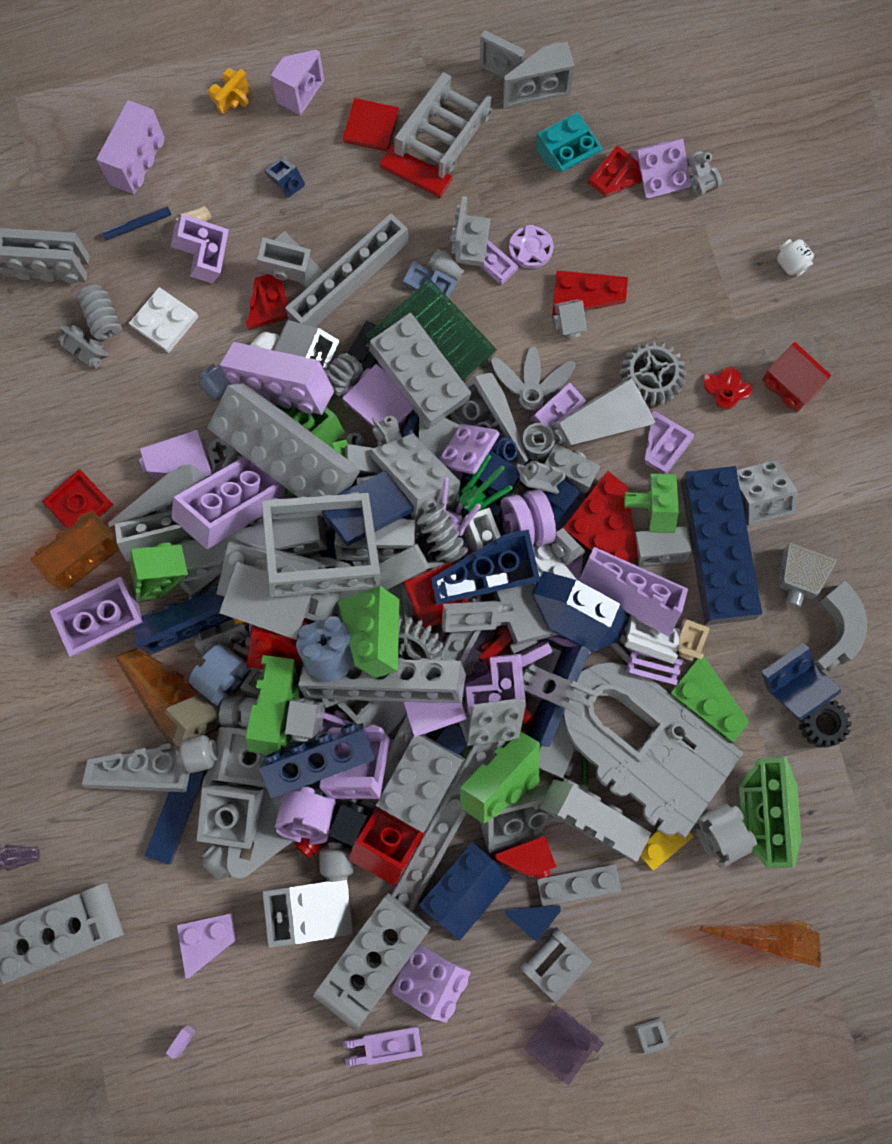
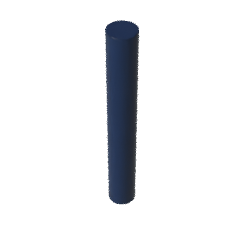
M167 206L102 231L105 241L172 214Z

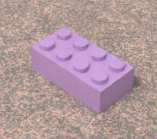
M233 342L220 364L226 378L232 385L245 383L269 402L278 404L286 409L295 408L304 413L322 415L334 393L319 360Z
M244 456L173 497L172 519L203 547L209 549L263 515L262 501L275 498L283 499L286 487Z

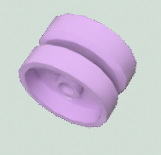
M534 489L526 491L522 497L515 494L504 497L501 500L500 507L502 509L500 515L505 534L529 529L532 546L535 544L540 547L551 544L554 541L556 535L554 515L551 505L542 490Z

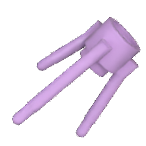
M448 477L444 478L441 504H445L443 510H446ZM460 502L455 512H449L448 519L454 521L453 528L459 531V536L463 535L465 528L480 509V504L475 505L464 521H462L463 517L460 515L464 506Z

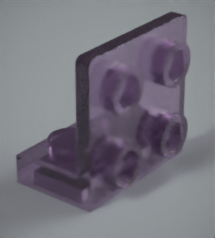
M555 1004L525 1046V1051L565 1084L569 1085L594 1050L598 1053L604 1043L563 1008Z

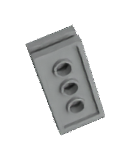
M0 228V274L2 273L4 277H17L21 280L33 278L46 282H53L54 280H63L67 283L86 282L87 272L82 264L89 265L90 255L76 233Z
M238 539L229 542L216 594L226 595L236 562L268 572L266 547ZM275 550L277 573L338 568L335 565ZM342 591L312 594L305 618L318 621L335 617Z
M220 727L216 742L218 760L214 761L209 781L229 785L258 787L267 790L259 770L260 763L267 754L249 752L245 739L247 730ZM289 736L287 747L283 746L281 753L289 751V747L296 743L305 742L307 744L315 741V739L297 741L293 740L292 736ZM313 753L309 756L310 760L315 763L321 762L324 759L319 753ZM257 754L255 763L248 765L249 757ZM286 763L283 766L288 772H295L298 769L294 763ZM321 780L304 786L314 789V794L327 797L320 788Z
M105 883L93 887L81 894H76L0 925V977L2 984L16 981L124 936L108 884ZM77 918L81 922L79 931L75 928V920ZM51 929L55 933L54 941H52L49 937V932ZM25 940L29 944L28 951L24 949Z
M388 893L312 997L357 1031L429 932L431 925ZM386 929L395 930L398 934V939H390L386 934ZM375 951L379 953L382 961H374L370 956V952ZM354 974L363 976L365 984L356 982Z

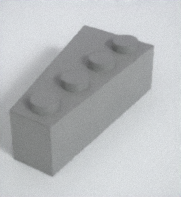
M564 779L563 782L553 780L539 809L622 856L636 862L638 861L651 835V832L643 828L645 823L632 816L629 819L622 815L623 811L611 804H608V806L600 802V797L588 791L585 793L578 788L579 785L568 779Z

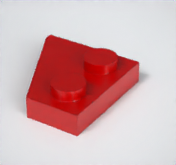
M616 145L587 183L604 197L613 195L642 182L639 162Z
M270 274L256 277L253 284L254 292L249 305V318L246 320L248 331L288 319L285 307L289 304L281 280L276 279Z

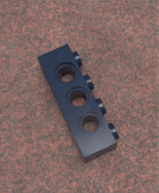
M353 722L343 726L341 731L331 734L326 732L315 737L313 742L307 744L305 742L296 743L289 747V751L281 754L278 751L267 754L263 757L264 760L261 761L259 770L272 799L375 760V754L364 724L357 725ZM345 743L350 749L345 753H339L335 750V746ZM313 753H319L324 759L321 762L315 763L310 760L309 756ZM286 763H294L298 769L295 772H288L283 766Z

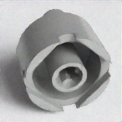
M723 804L701 815L695 823L700 825L696 833L704 850L710 858L715 856L719 860L715 864L721 868L750 854L753 847L757 845L755 836L751 831H747L742 822L744 820L743 814L736 805L730 807L727 804Z

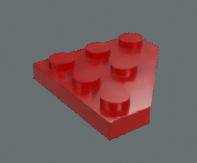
M607 471L563 528L590 553H592L595 547L632 564L638 555L631 508H624L625 492H628V486L611 472Z

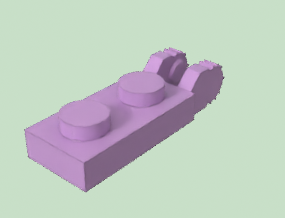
M418 1026L365 1034L363 1037L343 1041V1047L345 1048L365 1045L366 1055H353L346 1058L347 1066L365 1063L372 1065L423 1055Z

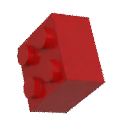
M304 618L302 626L307 625V618ZM252 625L246 667L264 669L261 661L263 655L294 659L296 672L299 673L301 658L296 647L297 639L295 640Z

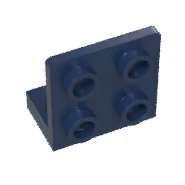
M804 643L761 671L767 691L798 720H803L841 693V688L814 665L810 648Z

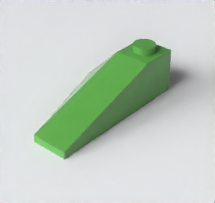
M273 404L326 444L335 442L345 433L337 416L327 407L322 415L304 413L295 408L286 409L278 404Z

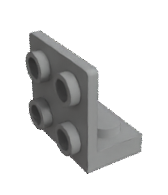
M462 196L461 205H456L455 210L456 223L452 229L451 253L456 254V263L484 267L491 218L467 216V197Z
M778 460L737 470L740 492L745 500V519L748 525L796 513L798 490Z
M524 698L472 705L471 714H465L467 719L459 721L467 746L518 739L526 705Z

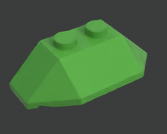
M787 757L758 758L755 766L739 786L740 810L744 817L742 822L747 831L749 830L753 833L757 841V845L753 847L752 852L762 861L766 868H795L802 840L797 783Z

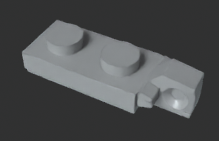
M498 601L443 604L442 629L443 632L496 629V626L501 625V622L516 621L517 612L513 604H502V602Z

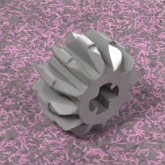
M342 353L338 358H335L332 364L329 365L328 370L325 371L334 389L333 394L341 396L348 387L356 385L360 374L363 372V368L358 359L347 353Z

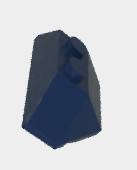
M541 571L540 581L536 583L532 596L534 601L537 602L541 616L549 630L579 646L582 645L590 649V652L620 641L629 617L618 602L578 580Z

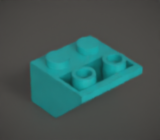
M578 112L537 134V152L547 167L561 173L603 150Z

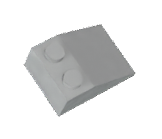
M567 41L544 46L504 76L503 109L565 96L571 93L574 62Z

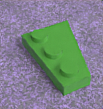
M704 655L702 659H696L670 693L731 743L735 742L749 723Z

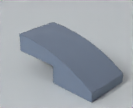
M413 261L402 285L424 296L446 303L457 281L438 270L432 272Z

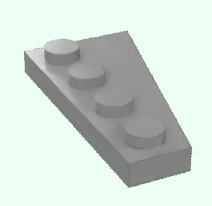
M168 743L160 745L159 748L149 750L143 748L135 750L134 753L124 755L118 753L88 759L82 785L85 788L186 792L190 773L183 766L178 765L176 751L180 750V748L176 744Z

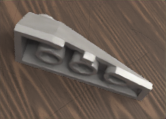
M191 464L179 466L177 470L165 475L108 523L109 528L115 530V524L172 510L173 497L206 479L204 472Z

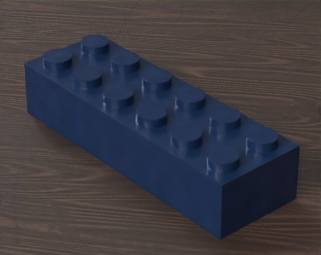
M736 466L687 471L680 481L704 624L706 626L755 620L762 615Z

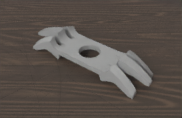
M531 663L523 667L534 672L531 675L523 671V680L529 683L528 686L524 684V692L554 703L584 718L585 713L567 703V700L591 707L593 703L573 692V689L591 696H595L596 691L575 681H569L542 670ZM554 680L556 683L555 690L550 694H545L543 690L544 685L548 681Z

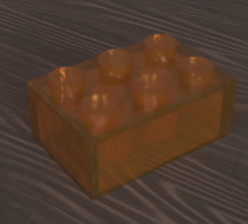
M93 510L90 513L82 514L77 519V523L69 529L60 531L56 535L55 540L48 545L38 548L35 555L30 558L44 578L64 593L120 550L117 545L116 534Z

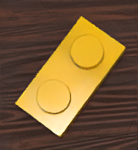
M657 830L649 837L640 857L651 871H654L691 840L693 835L689 832L683 839L677 833L667 836Z

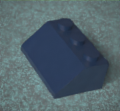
M472 842L419 906L452 935L461 940L512 877Z

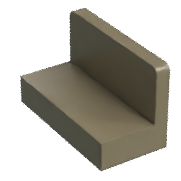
M199 694L168 707L165 714L178 726L173 742L180 748V744L186 739L201 735L206 736L219 730L221 726L219 721L220 706L217 707L204 695Z

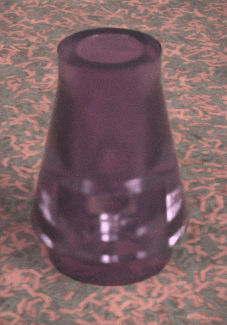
M6 844L5 847L0 848V869H6V871L40 861L39 846Z

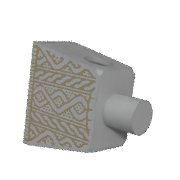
M789 543L782 552L778 578V588L789 592L785 604L793 608H800L803 598L812 600L818 596L837 560Z

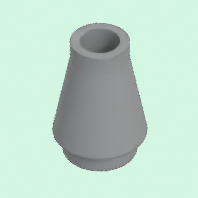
M438 249L428 262V265L432 268L431 271L435 272L438 270L457 282L464 273V270L458 266L445 250L442 252Z

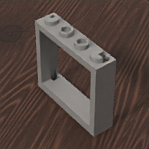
M369 493L329 494L319 497L302 496L292 499L275 498L262 501L270 597L372 589L380 585V568ZM362 509L369 565L277 573L272 529L273 519L323 516L322 510Z

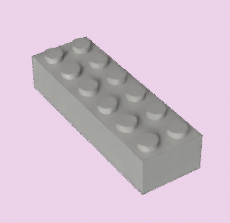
M245 383L227 386L207 426L210 431L298 497L338 495L351 488L361 470Z

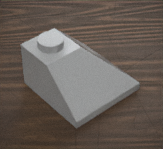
M244 785L202 787L197 841L250 849L261 816L264 788Z

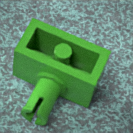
M651 474L648 493L625 492L624 508H647L649 512V532L675 533L679 514L676 474Z

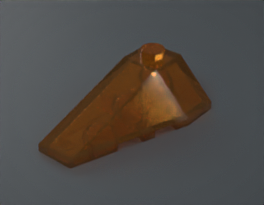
M138 648L116 655L115 660L154 724L172 744H175L173 739L178 726L165 714L166 709L201 693L185 682L183 675L178 672L172 674L162 668L163 663Z
M795 920L794 925L789 923L700 926V931L814 967L820 968L821 966L820 933L812 931V925Z

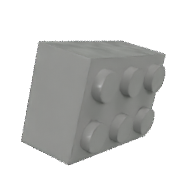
M423 734L413 737L376 806L417 830L424 832L433 819L465 758Z

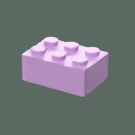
M127 100L96 159L110 186L134 195L138 187L142 186L144 176L148 168L153 165L154 156L158 148L163 146L165 137L153 109Z

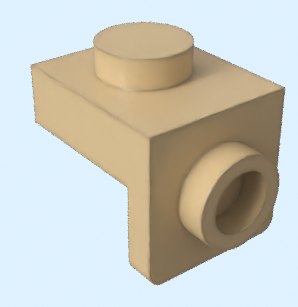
M684 618L680 627L677 650L679 651V656L691 661L694 660V657L702 659L704 654L701 651L710 628Z

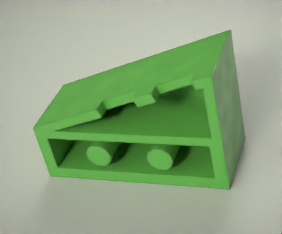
M161 543L155 547L131 549L130 576L136 602L161 599L188 575L181 545L171 546V543Z

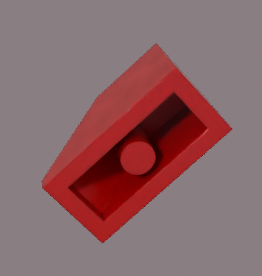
M545 836L492 855L493 861L526 877L535 876L536 880L551 875L550 869L557 867Z

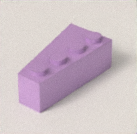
M595 547L579 579L581 583L618 602L624 611L667 637H670L682 613L688 588Z

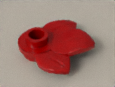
M734 367L723 369L719 376L706 373L704 376L705 390L714 396L716 405L723 410L733 408L739 400L747 399L751 395L752 384L741 382L740 372Z

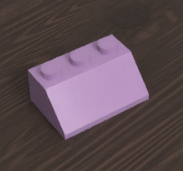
M121 576L50 610L69 657L84 652L143 623L139 604L136 602L130 584Z

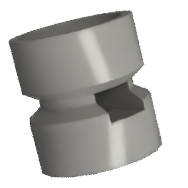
M534 423L525 429L522 445L528 459L541 464L545 463L554 447L555 434L548 425Z
M225 697L219 710L221 726L247 730L252 705H256L258 698Z

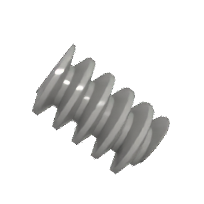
M95 284L81 289L77 294V300L87 320L90 333L95 339L103 340L119 334L122 331V326L118 324L119 319L115 316V309L111 307L112 302L108 299V292L102 290L100 285Z
M440 504L423 513L416 523L418 525L426 524L421 530L422 534L431 533L426 542L436 543L430 549L431 552L440 551V554L435 558L436 561L444 560L446 563H449L464 556L468 549L462 546L463 539L457 537L459 531L453 528L454 521L448 519L449 512L443 510L445 504Z

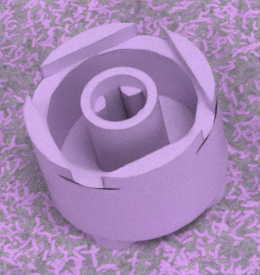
M301 787L298 791L283 794L275 822L276 832L282 837L296 842H301V838L310 839L309 844L326 842L336 801L330 797L314 794V789L310 787Z

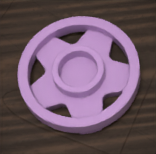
M526 225L518 229L512 235L509 242L511 258L515 263L524 268H539L545 265L553 254L554 245L551 235L544 229L534 225ZM549 246V253L546 254L544 249ZM513 248H516L520 251L518 257L516 256ZM533 258L538 262L530 263L528 261Z

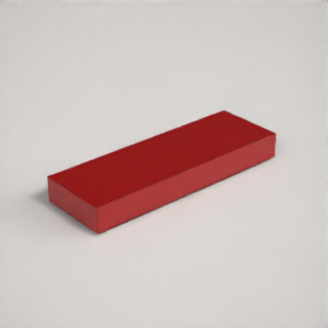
M391 145L380 162V168L442 198L452 182V175L446 173L442 179L439 177L438 168L408 153L401 157L394 153L395 147Z

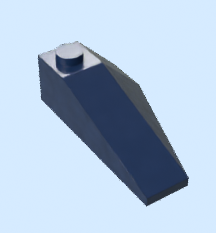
M529 529L502 535L431 578L436 604L539 582L540 577Z

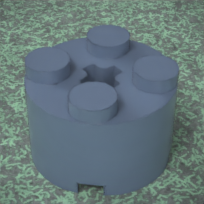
M333 616L318 620L299 629L296 647L309 676L312 678L313 676L317 677L320 681L329 682L340 679L349 672V667L354 662L349 645L350 633L347 626L338 617Z
M221 643L215 645L202 657L206 661L201 667L196 665L189 677V684L217 707L221 706L222 701L230 692L235 694L239 691L240 686L244 682L241 678L250 669V667H246L247 662Z

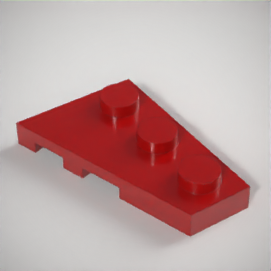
M556 270L552 318L556 315L554 304L577 299L583 301L584 310L624 304L627 298L628 277Z

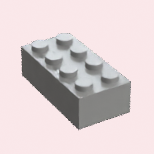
M409 313L370 340L369 351L428 429L469 400L470 390L412 313Z

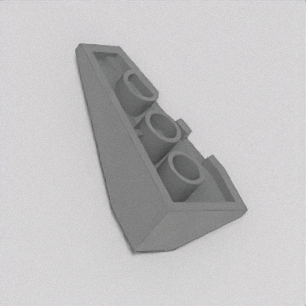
M492 373L474 376L465 384L471 392L469 400L450 413V416L459 425L466 424L495 429L500 434L497 439L510 438L517 445V455L509 463L515 467L517 464L523 465L528 459L504 392Z
M579 785V789L585 793L588 791L586 785ZM536 786L535 789L520 797L516 803H512L501 811L498 816L493 817L485 824L480 822L486 849L489 854L519 845L521 838L533 832L535 835L543 832L542 827L553 821L557 823L562 822L539 809L550 786Z

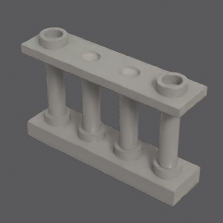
M443 72L396 135L394 153L403 157L408 149L416 150L439 163V177L443 179L448 171L451 172L458 156L483 121L487 122L492 113V108H490L491 97L487 95L481 105L452 91L451 76ZM444 100H450L474 114L469 121H466L440 107ZM432 116H438L461 128L462 131L455 138L428 122ZM425 132L450 145V148L444 155L416 140L420 133L423 134Z

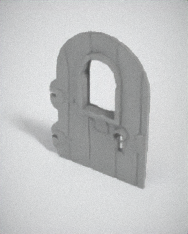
M603 663L583 670L577 683L596 691V694L591 696L576 689L573 692L581 695L593 704L597 696L610 695L643 719L653 730L648 735L649 738L645 741L644 745L636 751L612 730L602 725V722L594 713L593 704L591 707L569 700V704L585 713L584 718H581L565 709L563 721L572 743L586 759L597 767L596 776L601 784L606 786L609 781L613 782L614 785L610 787V791L620 797L630 794L644 806L643 815L647 822L652 826L656 824L657 820L661 822L657 828L659 832L667 836L677 833L684 839L741 758L743 752L654 680L627 673V665ZM682 739H684V740L687 741L690 745H692V746L694 747V749H692V748L689 747L686 743H684V742L682 741Z

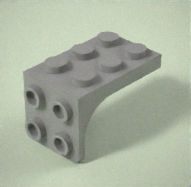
M414 434L371 449V458L389 475L414 506L411 516L412 520H415L416 535L422 533L421 530L426 526L425 523L419 525L416 523L422 517V514L441 504L442 487L445 477L449 478L446 510L448 512L456 511L460 481Z

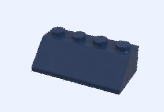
M219 583L210 588L211 591L204 594H192L187 597V601L180 604H169L163 608L162 612L155 615L154 613H149L141 616L143 623L133 627L137 648L151 656L193 638L199 632L212 627H218L220 624L234 619L219 613L225 597L216 594Z

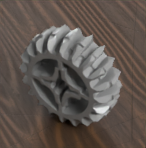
M655 340L651 342L650 346L644 341L641 343L640 348L635 345L632 348V352L628 351L625 355L626 360H622L620 365L623 369H620L619 376L623 377L621 382L633 379L644 401H649L651 407L654 406L656 401L661 406L664 405L665 399L670 402L673 400L674 395H679L680 388L685 384L683 378L686 376V371L683 370L685 362L679 361L680 353L673 355V347H670L668 350L665 349L664 342L660 344V347L656 346ZM644 360L643 368L639 372L634 373V366ZM671 374V382L667 386L662 387V379L666 378V375Z
M412 617L408 618L406 623L402 618H399L398 638H404V640L398 641V658L404 660L425 658L442 661L444 657V652L441 651L443 642L437 641L438 633H430L431 625L426 628L422 627V620L414 624Z

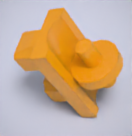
M228 68L223 73L222 79L226 84L223 88L213 84L208 89L210 99L216 104L218 112L222 115L231 106L236 108L239 104L242 107H246L249 104L246 96L250 92L248 89L250 85L245 77L247 75L246 72L241 68L238 72Z

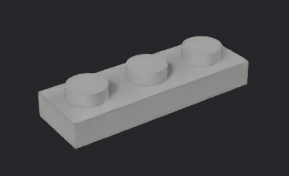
M616 864L544 877L537 880L542 906L621 892Z

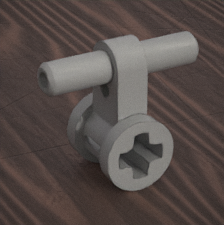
M699 151L686 157L687 164L692 167L695 175L690 179L691 187L698 197L705 195L706 191L712 188L717 189L722 186V178L719 171L715 167L710 168L708 163L712 160L711 153Z

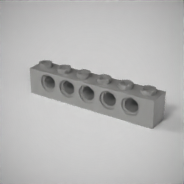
M398 658V671L375 678L356 667L353 662L349 667V672L344 677L329 682L320 681L319 678L314 676L312 678L307 674L303 665L298 686L306 699L462 703L466 674L461 661L454 659L439 661L425 658L418 660Z

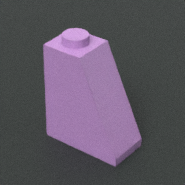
M198 430L140 449L142 458H139L141 468L144 473L148 472L153 479H162L168 473L177 470L179 466L188 464L204 472L206 478L213 475V469L203 438Z

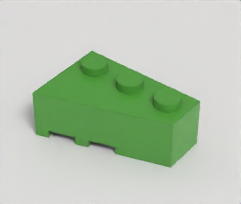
M378 586L339 600L338 605L343 623L347 626L350 633L349 645L355 666L375 678L398 671L399 599L383 587Z
M263 655L261 664L264 666L263 680H257L256 689H260L256 705H252L245 739L249 752L269 754L278 751L281 754L283 746L287 747L290 734H285L289 704L291 700L300 698L302 691L298 686L294 659Z
M520 732L518 739H512L504 748L499 746L494 751L496 757L487 766L482 764L461 786V809L485 824L493 817L498 816L501 811L512 803H516L527 792L535 789L539 784L540 743Z

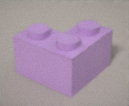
M181 214L174 227L171 247L194 254L190 277L213 284L221 273L229 229Z
M521 654L501 655L490 658L492 683L471 684L466 687L468 714H471V707L474 704L524 698L525 700Z

